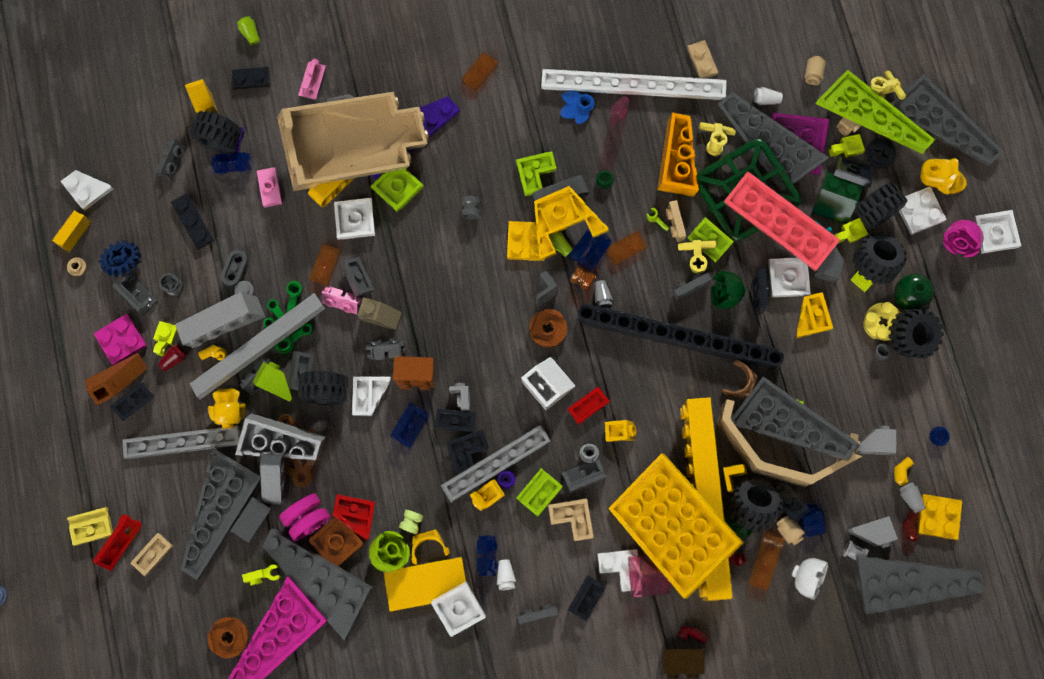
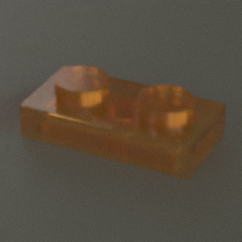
M483 52L461 78V82L476 92L498 66V62Z
M636 231L605 248V252L615 266L645 250L647 245L640 233Z
M322 244L309 279L328 286L341 251Z

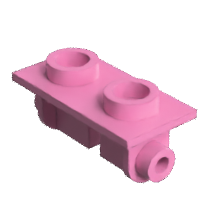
M312 59V61L308 62L299 96L317 99L326 69L325 65L319 64V60Z
M331 286L329 288L326 287L321 292L322 304L341 309L347 313L358 314V305H361L362 298L355 297L354 294L346 292L345 296L342 297L343 290Z

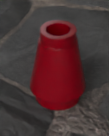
M178 344L171 346L158 363V366L166 372L184 361L187 353Z

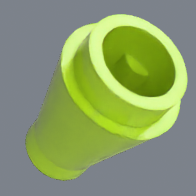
M250 16L240 19L237 22L238 29L249 41L250 45L259 43L260 39L254 20Z
M561 231L549 236L554 249L564 257L573 250Z

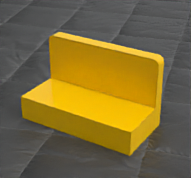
M74 210L52 241L70 252L89 227L91 221L83 214H79Z
M743 464L723 468L727 490L731 494L735 490L732 477L748 475L747 468Z

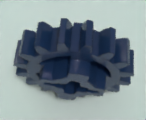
M126 240L122 244L119 241L114 246L110 244L109 249H104L105 254H100L101 260H99L103 272L107 273L108 276L113 274L115 278L119 274L124 277L126 272L131 274V269L138 268L136 264L141 263L140 258L142 257L138 246L134 245L132 241L127 243Z

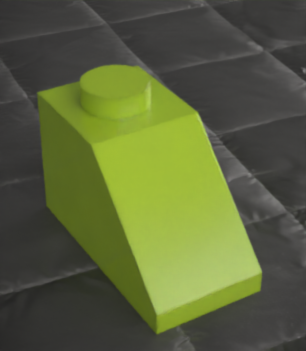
M271 361L269 364L263 362L253 383L290 402L292 397L285 375L279 370L280 366Z

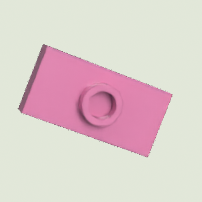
M276 168L258 170L257 176L263 207L282 204Z

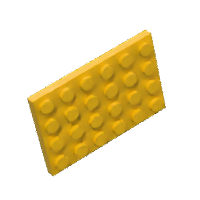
M660 454L608 508L684 599H687L743 544L739 537L665 454Z

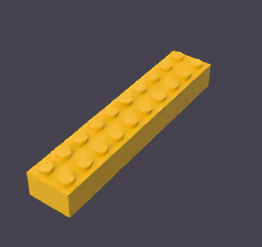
M711 397L687 399L682 408H680L681 420L684 419L682 437L686 439L684 456L688 458L689 463L686 466L687 478H690L691 485L724 521ZM728 558L698 587L699 597H703V601L733 599Z

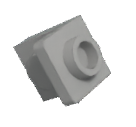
M465 383L453 384V386L449 387V392L451 394L461 393V395H457L458 407H461V410L464 412H470L469 386H465Z

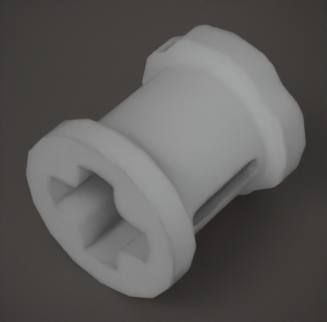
M849 540L843 549L842 556H848L856 560V555L866 557L869 549H863L853 544L852 540Z

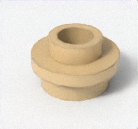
M78 257L71 259L67 264V270L73 276H81L87 269L86 262ZM75 264H79L77 269H74Z

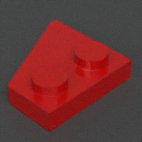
M336 494L332 516L364 540H368L375 502Z

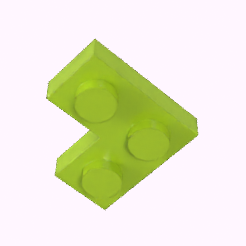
M552 151L516 160L525 196L532 195L537 190L542 189L539 175L557 171Z

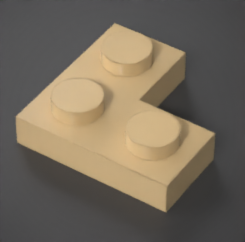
M587 499L548 505L551 525L571 522L574 541L594 538Z

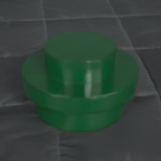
M606 170L600 171L596 175L595 181L597 186L602 189L610 188L614 183L613 174Z

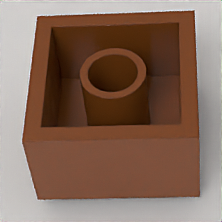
M394 356L393 381L396 386H400L399 388L403 390H410L411 387H419V390L435 388L436 363L434 358Z

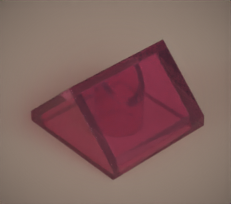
M648 555L628 557L631 597L668 595L670 593L672 584Z

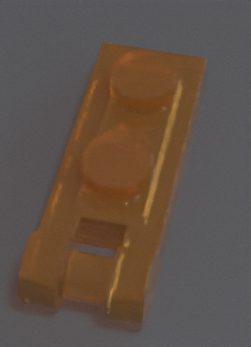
M765 531L748 585L768 591L780 551L785 539L778 536L777 538ZM768 543L775 545L773 550L767 549Z

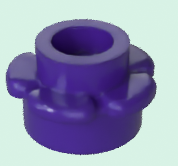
M506 470L498 473L496 482L503 489H510L515 484L516 478L513 476V472Z

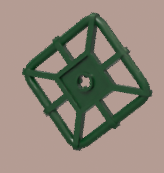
M762 138L749 141L733 152L724 154L723 158L704 168L696 176L699 192L709 207L708 211L714 215L724 233L735 243L751 236L760 229L753 225L739 233L743 217L738 214L733 232L720 212V209L726 206L725 200L715 204L703 183L723 187L729 196L747 172L751 173L765 185H767L766 181L778 175L791 196L779 195L795 207L801 204L798 191L785 173V167L780 165L765 141H762ZM755 147L751 165L739 172L732 160ZM760 148L775 169L763 177L756 168ZM725 164H728L734 173L732 177L725 181L705 177Z

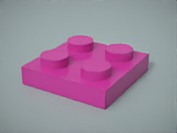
M128 314L123 315L94 333L112 365L131 357L147 347Z

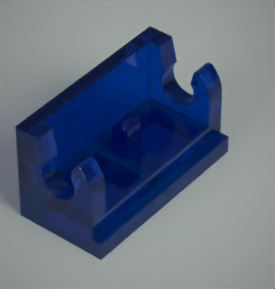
M588 228L569 254V257L577 261L578 266L592 272L613 241L606 233L593 238Z
M409 403L390 437L410 449L430 415Z

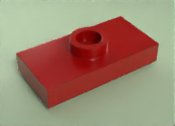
M598 386L567 410L576 423L580 425L609 404L610 401Z

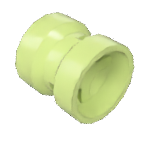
M405 509L403 514L404 520L400 522L399 528L417 535L418 525L422 522L424 516Z

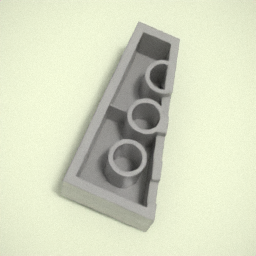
M239 292L175 325L182 344L196 348L201 346L203 342L215 339L220 335L265 318L258 297Z
M251 413L245 418L235 455L260 457L262 454L282 455L291 459L316 460L321 455L326 436Z

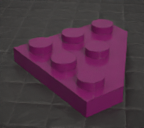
M773 113L772 120L824 154L830 119ZM822 165L809 174L821 176Z

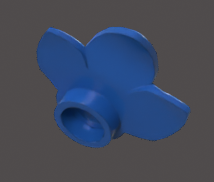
M567 91L561 94L562 99L567 104L562 108L560 116L566 119L575 118L577 124L586 122L589 118V111L594 108L593 97L588 94L581 95L577 91ZM587 102L588 106H583L582 103Z

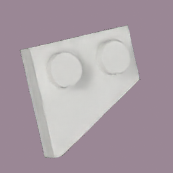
M77 170L61 181L84 211L113 190L109 184Z
M353 377L352 415L373 416L391 382V377Z

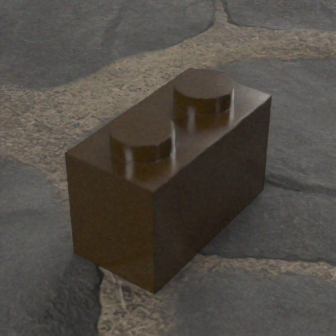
M661 649L662 674L667 675V678L670 679L679 678V675H687V678L692 679L699 678V674H704V649Z

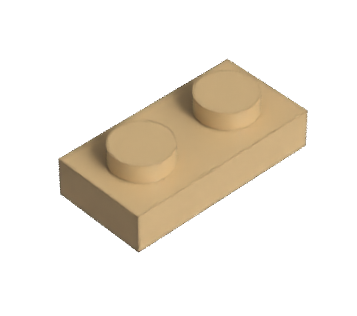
M703 40L688 45L687 50L698 77L707 79L716 76L718 71L706 41Z
M677 200L671 201L666 209L667 219H671L672 222L670 227L672 237H676L677 242H682L686 238V233Z
M157 533L133 559L131 564L141 574L148 576L174 546L160 533Z

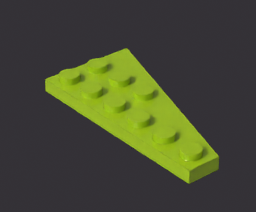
M849 70L815 103L921 154L935 140Z

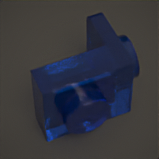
M807 504L811 511L802 517L805 536L809 538L826 533L822 511L816 504Z

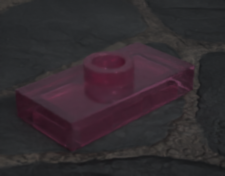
M623 96L611 107L610 123L613 126L628 114L630 100L626 96Z

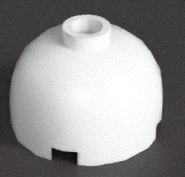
M808 558L800 566H795L792 576L795 577L796 589L802 595L812 600L816 599L820 591L818 589L823 584L828 570V562L816 558Z

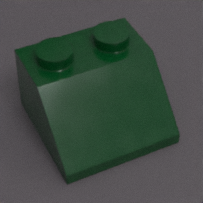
M827 172L822 180L811 213L847 224L858 203L863 185Z

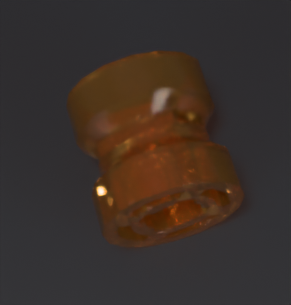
M579 265L573 273L570 282L573 284L579 283L581 289L587 291L596 275L592 272L585 273V268Z

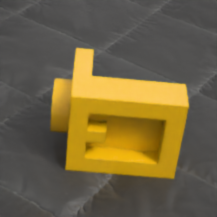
M629 420L605 422L606 441H635L636 426L634 422Z

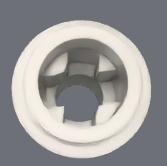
M760 87L755 89L753 100L758 105L780 104L782 102V93Z
M510 560L498 561L497 585L499 590L514 589L516 579Z

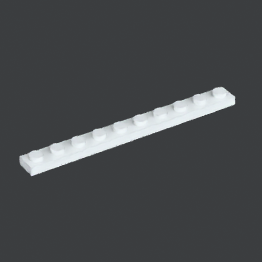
M543 69L541 89L714 100L726 98V80Z

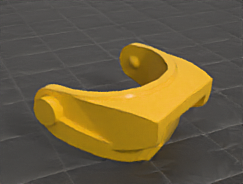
M436 529L412 537L411 560L413 564H418L416 550L426 540H436L443 546L446 556L450 553L449 548L445 547Z

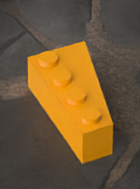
M672 113L667 120L657 190L694 197L699 191L694 161L695 151L692 143L691 116Z

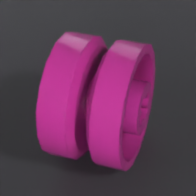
M315 493L297 501L279 516L284 526H292L288 533L293 541H298L313 533L331 518L325 508L318 509L322 502Z

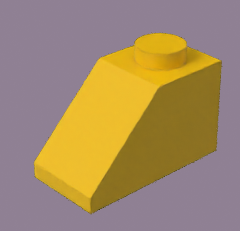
M203 79L185 85L196 113L199 111L218 113L212 93Z

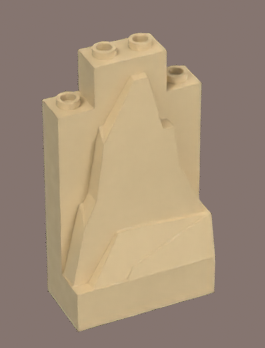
M394 92L281 109L277 119L293 191L315 188L318 184L408 168L410 166L409 163H411V156L406 150L424 147L429 139L428 132L424 130L423 126L425 121L423 112H420L419 107L397 110L399 108V101L394 96Z

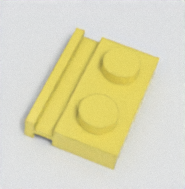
M107 507L67 518L73 546L110 537L113 529Z

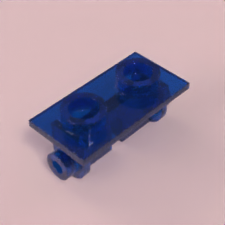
M233 153V159L231 160L229 154H216L215 157H212L211 166L215 173L225 174L232 171L244 172L252 170L249 162L251 161L250 153Z
M479 536V540H477V554H484V558H477V572H479V576H496L498 569L496 560L498 544L496 536Z

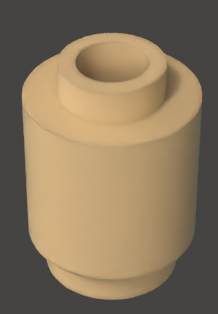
M813 56L807 60L804 76L806 83L819 85L823 80L826 61L822 57Z
M788 515L776 523L779 527V532L788 544L793 543V545H796L804 539L802 537L805 534L804 531Z

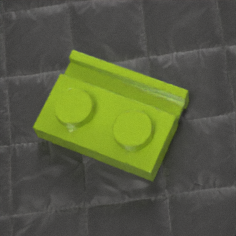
M706 217L687 237L691 242L693 240H715L716 248L701 249L715 263L734 243Z
M541 468L516 499L538 517L563 486Z

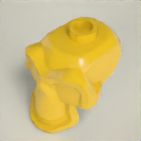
M956 158L950 160L928 159L923 163L920 170V179L925 185L937 188L944 194H956L966 187V179L958 169L959 162Z
M220 388L215 391L213 397L216 404L208 406L210 419L216 425H222V429L234 428V424H239L245 416L246 404L238 403L240 393L234 388Z

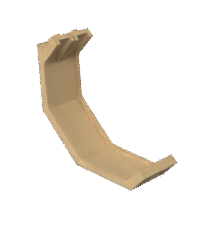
M727 399L721 405L717 425L753 474L806 487L862 457L854 453L849 461L837 458L833 465L813 475L765 463L759 459L731 420L735 401ZM850 433L849 437L860 444V441H858L859 435Z

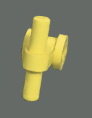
M890 71L884 73L885 78L875 77L871 80V89L881 97L885 98V94L895 92L900 100L905 99L906 94L901 88V83L897 78H894Z
M699 123L700 130L712 132L706 150L713 156H718L722 153L723 146L728 140L726 134L732 136L736 134L735 128L725 127L719 123Z
M693 240V242L678 243L679 251H694V256L690 260L691 271L695 274L703 273L707 268V260L702 256L701 249L716 248V241ZM696 260H700V263L704 264L701 265L700 269L693 265L696 264Z

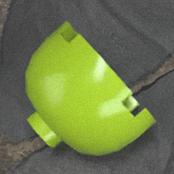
M386 531L378 535L371 542L369 558L376 569L382 572H394L406 565L409 560L410 550L408 544L405 545L402 540V535L395 531Z

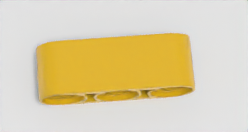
M354 178L318 184L315 188H310L308 195L317 204L324 207Z

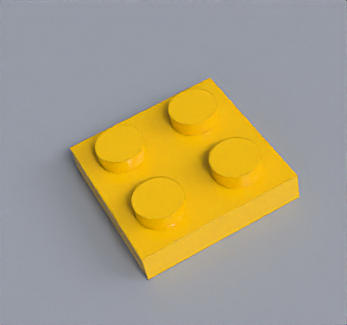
M509 221L507 259L540 261L536 222Z
M921 494L926 508L919 512L917 534L958 540L962 500Z

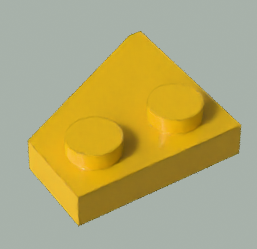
M823 292L804 296L796 338L832 330L833 325Z

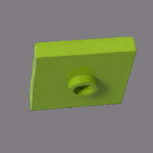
M407 169L384 173L371 185V188L398 213L424 188V185Z

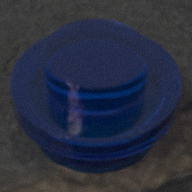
M935 427L930 431L929 438L934 445L943 446L948 443L950 435L944 427Z

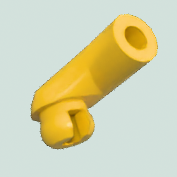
M211 345L199 351L198 355L201 360L214 357L221 361L226 358L227 352L224 348Z
M906 457L894 468V479L899 486H905L908 483L907 470L914 465V462L909 457Z

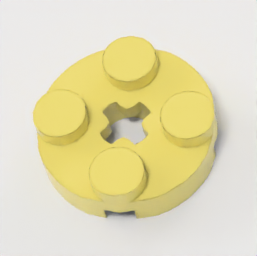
M889 302L877 303L871 306L866 311L863 321L866 333L873 339L891 340L888 338V335L891 334L889 326H892V319H896L895 315L900 313V311ZM880 317L888 321L886 327L884 324H879L881 321Z

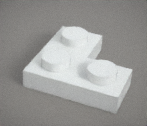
M637 549L597 554L599 574L619 572L621 592L642 590Z

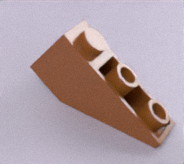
M139 353L86 379L87 392L96 405H99L116 396L147 370L148 367Z

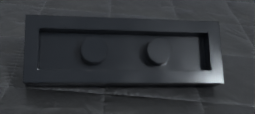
M187 193L171 201L173 208L198 250L214 242L211 233Z

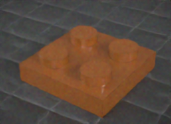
M335 517L308 540L323 558L338 567L364 545L363 541L354 531Z

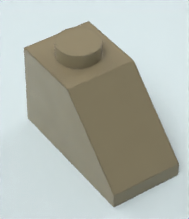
M363 297L357 316L361 321L397 330L402 312L382 302Z

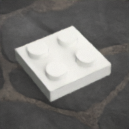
M931 187L905 196L908 201L899 211L910 235L947 220Z
M371 198L334 202L338 240L375 236Z
M1013 210L977 215L973 218L974 222L983 231L984 241L980 248L982 254L1015 249L1021 246Z
M798 258L768 260L771 298L809 296L811 294L808 265Z
M467 582L431 601L432 606L451 637L486 618L483 609Z

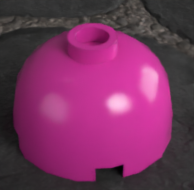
M964 219L958 220L947 228L944 233L943 244L952 254L957 255L958 252L964 254L963 257H973L978 254L983 244V231L975 222Z

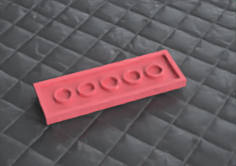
M749 172L744 175L724 201L726 205L814 271L819 268L840 241V239Z

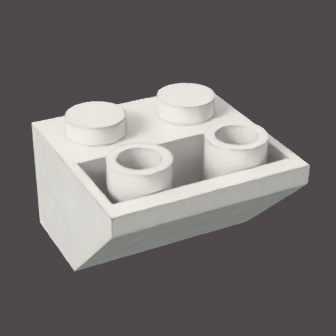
M551 357L539 363L521 377V382L546 411L576 387Z

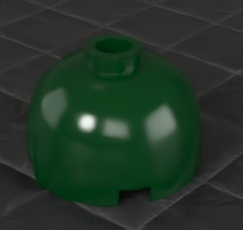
M718 271L713 278V280H716L715 286H711L713 306H717V309H731L737 306L746 293V288L741 278L737 274L728 271Z
M908 274L902 277L895 285L894 299L903 310H923L932 302L934 286L922 274Z

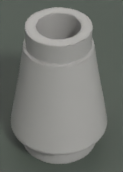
M600 280L595 282V305L607 309L611 308L614 300L606 281Z
M913 482L899 489L900 496L915 514L926 508L918 486H915Z

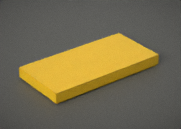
M462 557L401 568L394 572H384L390 612L431 604V601L466 582Z

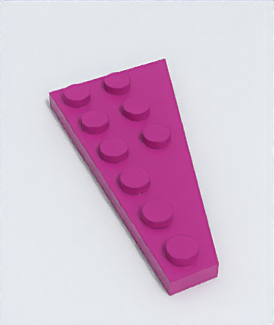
M287 576L280 592L276 595L273 604L265 614L251 638L252 640L244 650L241 659L228 679H265L327 622L289 576Z

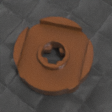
M545 309L539 313L537 312L532 317L529 324L530 336L541 347H557L566 337L567 323L560 312L553 309ZM551 324V328L554 330L546 333L543 326Z
M233 617L219 619L213 624L208 633L209 648L214 654L222 658H233L240 655L248 647L249 631L247 626L240 619ZM226 632H229L234 637L231 639V643L224 641L223 637L226 636Z

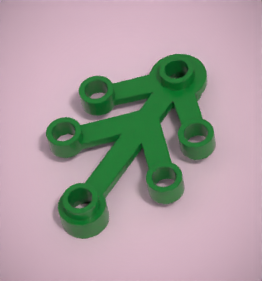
M291 281L286 288L290 295L287 312L296 307L297 299L303 292V287L297 281ZM293 288H299L298 292L293 293ZM274 299L268 301V309L278 319L281 318L284 313L279 308V303ZM272 303H276L275 308H270ZM266 318L263 322V325L265 328H267L266 324L268 321H272L273 323L275 321L272 318ZM308 323L302 325L300 330L276 344V351L280 354L290 353L294 348V342L304 335L309 336L313 333L312 326ZM310 327V331L304 332V328ZM283 342L288 343L286 348L281 347Z

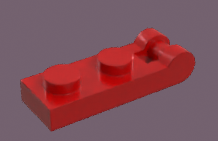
M126 514L120 517L119 524L93 559L96 565L110 571L142 526L140 521L136 519L131 520V517Z

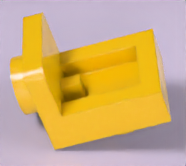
M495 479L470 494L473 505L480 511L489 508L505 496Z

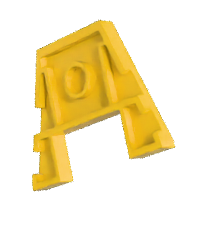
M570 186L534 201L540 261L556 254L549 236L585 220L593 238L609 231L608 227L592 212Z

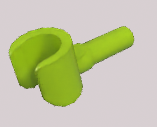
M651 208V212L655 216H649L647 213L648 221L658 223L667 231L669 227L658 217L657 210Z

